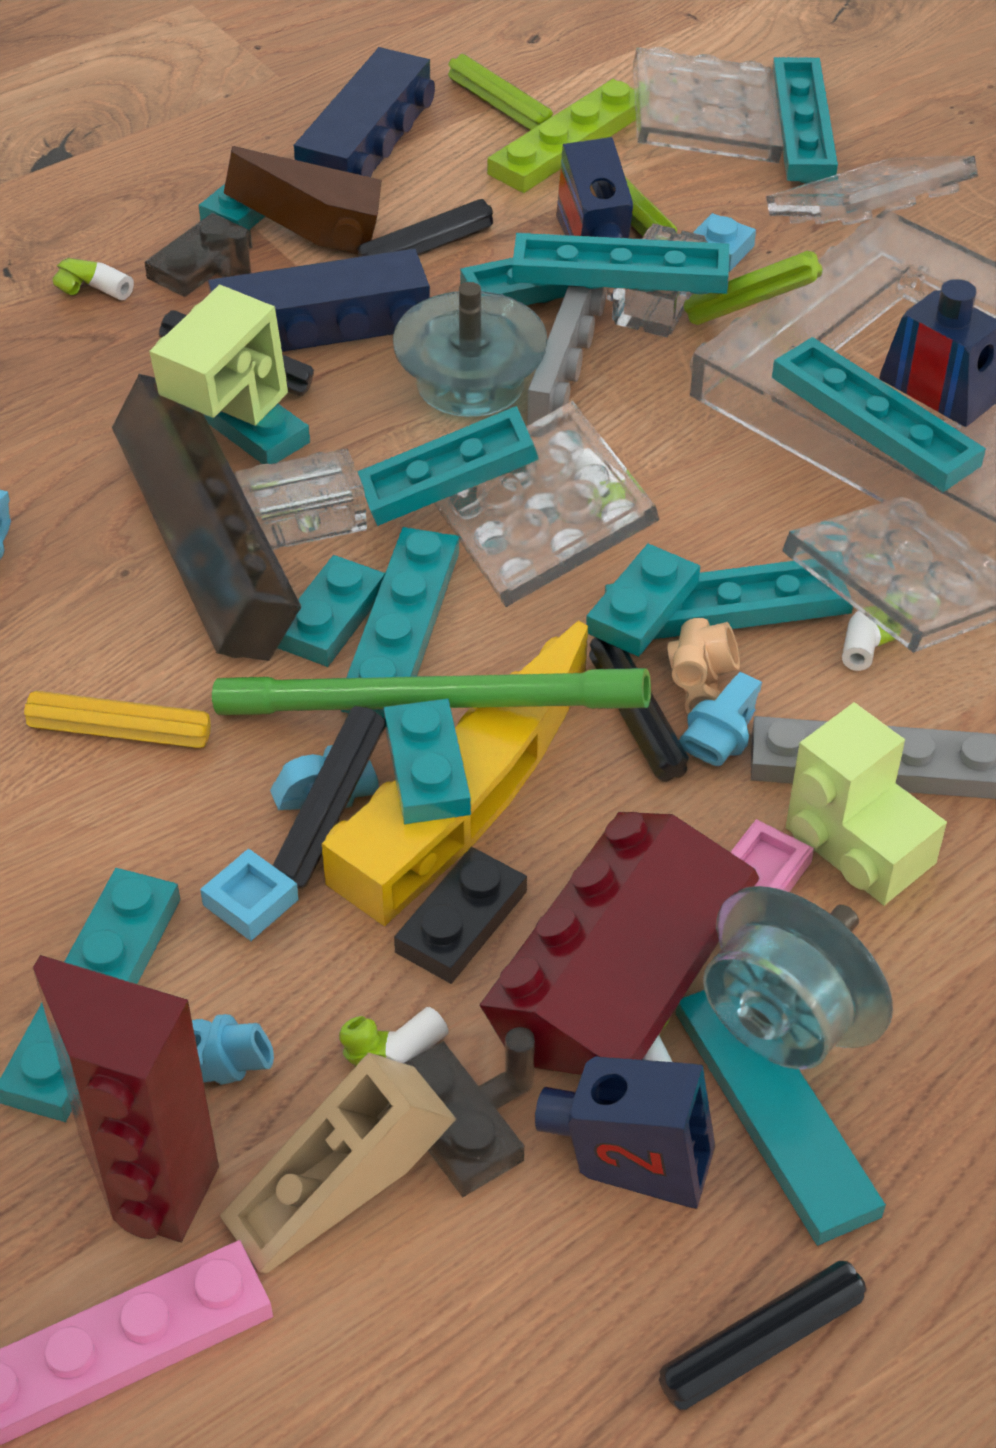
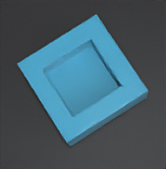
M712 213L687 238V241L729 244L730 272L754 247L756 229L740 224L732 218Z
M249 848L200 889L203 906L250 941L299 900L297 883Z

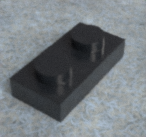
M471 846L394 936L395 953L452 984L527 893V875Z

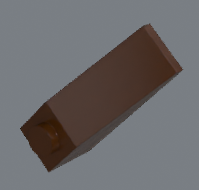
M232 146L224 194L318 246L358 255L357 249L360 244L371 241L378 217L382 180Z

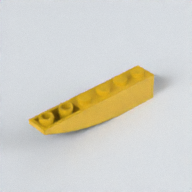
M578 620L560 637L555 636L549 639L542 647L539 655L522 670L514 671L510 674L585 672L588 625ZM570 706L485 707L467 710L459 720L455 730L471 797V815L404 824L396 780L385 782L375 791L369 803L348 821L343 820L337 823L326 836L325 841L322 843L325 885L385 927L466 853L510 805L542 760L566 717Z

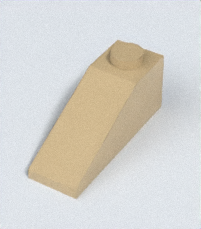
M368 1053L219 1216L235 1239L241 1241L249 1259L258 1272L269 1273L405 1175L454 1123L456 1118L415 1067Z

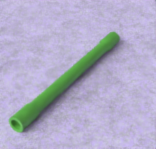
M647 668L591 669L583 673L282 680L272 677L217 678L212 688V704L218 715L272 714L277 711L351 710L354 706L384 709V707L440 699H449L450 708L585 706L590 709L648 708L651 698V681Z

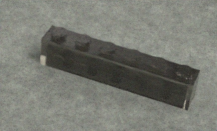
M139 374L112 426L113 432L216 653L224 654L231 658L245 657L270 661L302 606L204 414L159 395L155 377Z

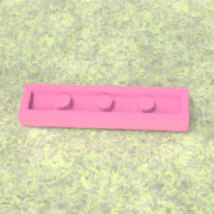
M238 1240L1 1348L0 1445L272 1318L271 1302L241 1241Z

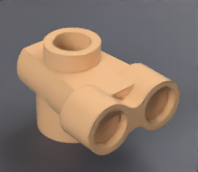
M690 619L681 626L680 639L668 643L672 678L678 686L684 688L686 693L685 710L687 714L699 702L706 699L716 700L720 695L718 690L719 674L737 671L740 668L736 638L728 622L710 626L707 619Z

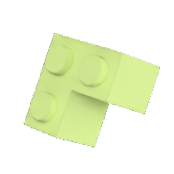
M220 284L204 300L195 305L191 312L167 335L160 338L149 351L159 395L212 418L222 411L256 426L288 393L275 306Z
M853 702L799 743L785 828L793 834L795 839L813 847L815 852L841 871L845 879L852 886L865 890L885 906L937 863L947 821L896 784L905 739Z

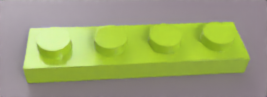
M611 79L487 158V174L525 193L561 169L563 144L611 137L648 113L649 96L629 87L628 84L622 81Z

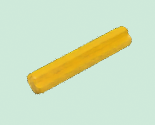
M45 691L31 692L24 708L26 724L38 729L199 749L207 745L211 732L210 716L205 711Z

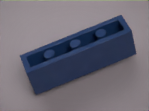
M378 47L293 145L294 159L371 177L381 161L390 156L394 145L403 134L411 130L414 121L425 108L430 107L435 94V83L430 79V59Z
M416 249L208 280L210 293L220 284L275 306L282 352L431 328L430 285Z

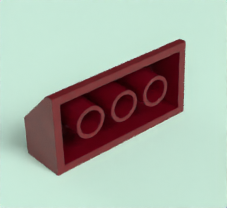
M618 812L614 819L609 822L604 833L581 865L575 869L570 880L550 908L539 919L536 927L511 962L502 970L500 977L479 1006L514 1064L518 1066L582 1075L586 1062L594 1057L643 1060L760 878L755 868L673 814Z
M40 955L33 966L35 978L79 1137L112 1219L125 1231L137 1237L154 1239L159 1235L182 1243L219 1168L188 999Z

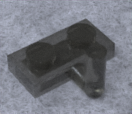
M211 213L144 262L146 277L186 297L216 274L221 277L252 273L249 249L252 248L251 231Z
M516 1027L507 1033L505 1038V1071L479 1086L444 1041L404 1063L417 1069L456 1118L454 1123L428 1151L462 1198L524 1161V1144L497 1109L526 1093L533 1085L535 1037L527 1028Z

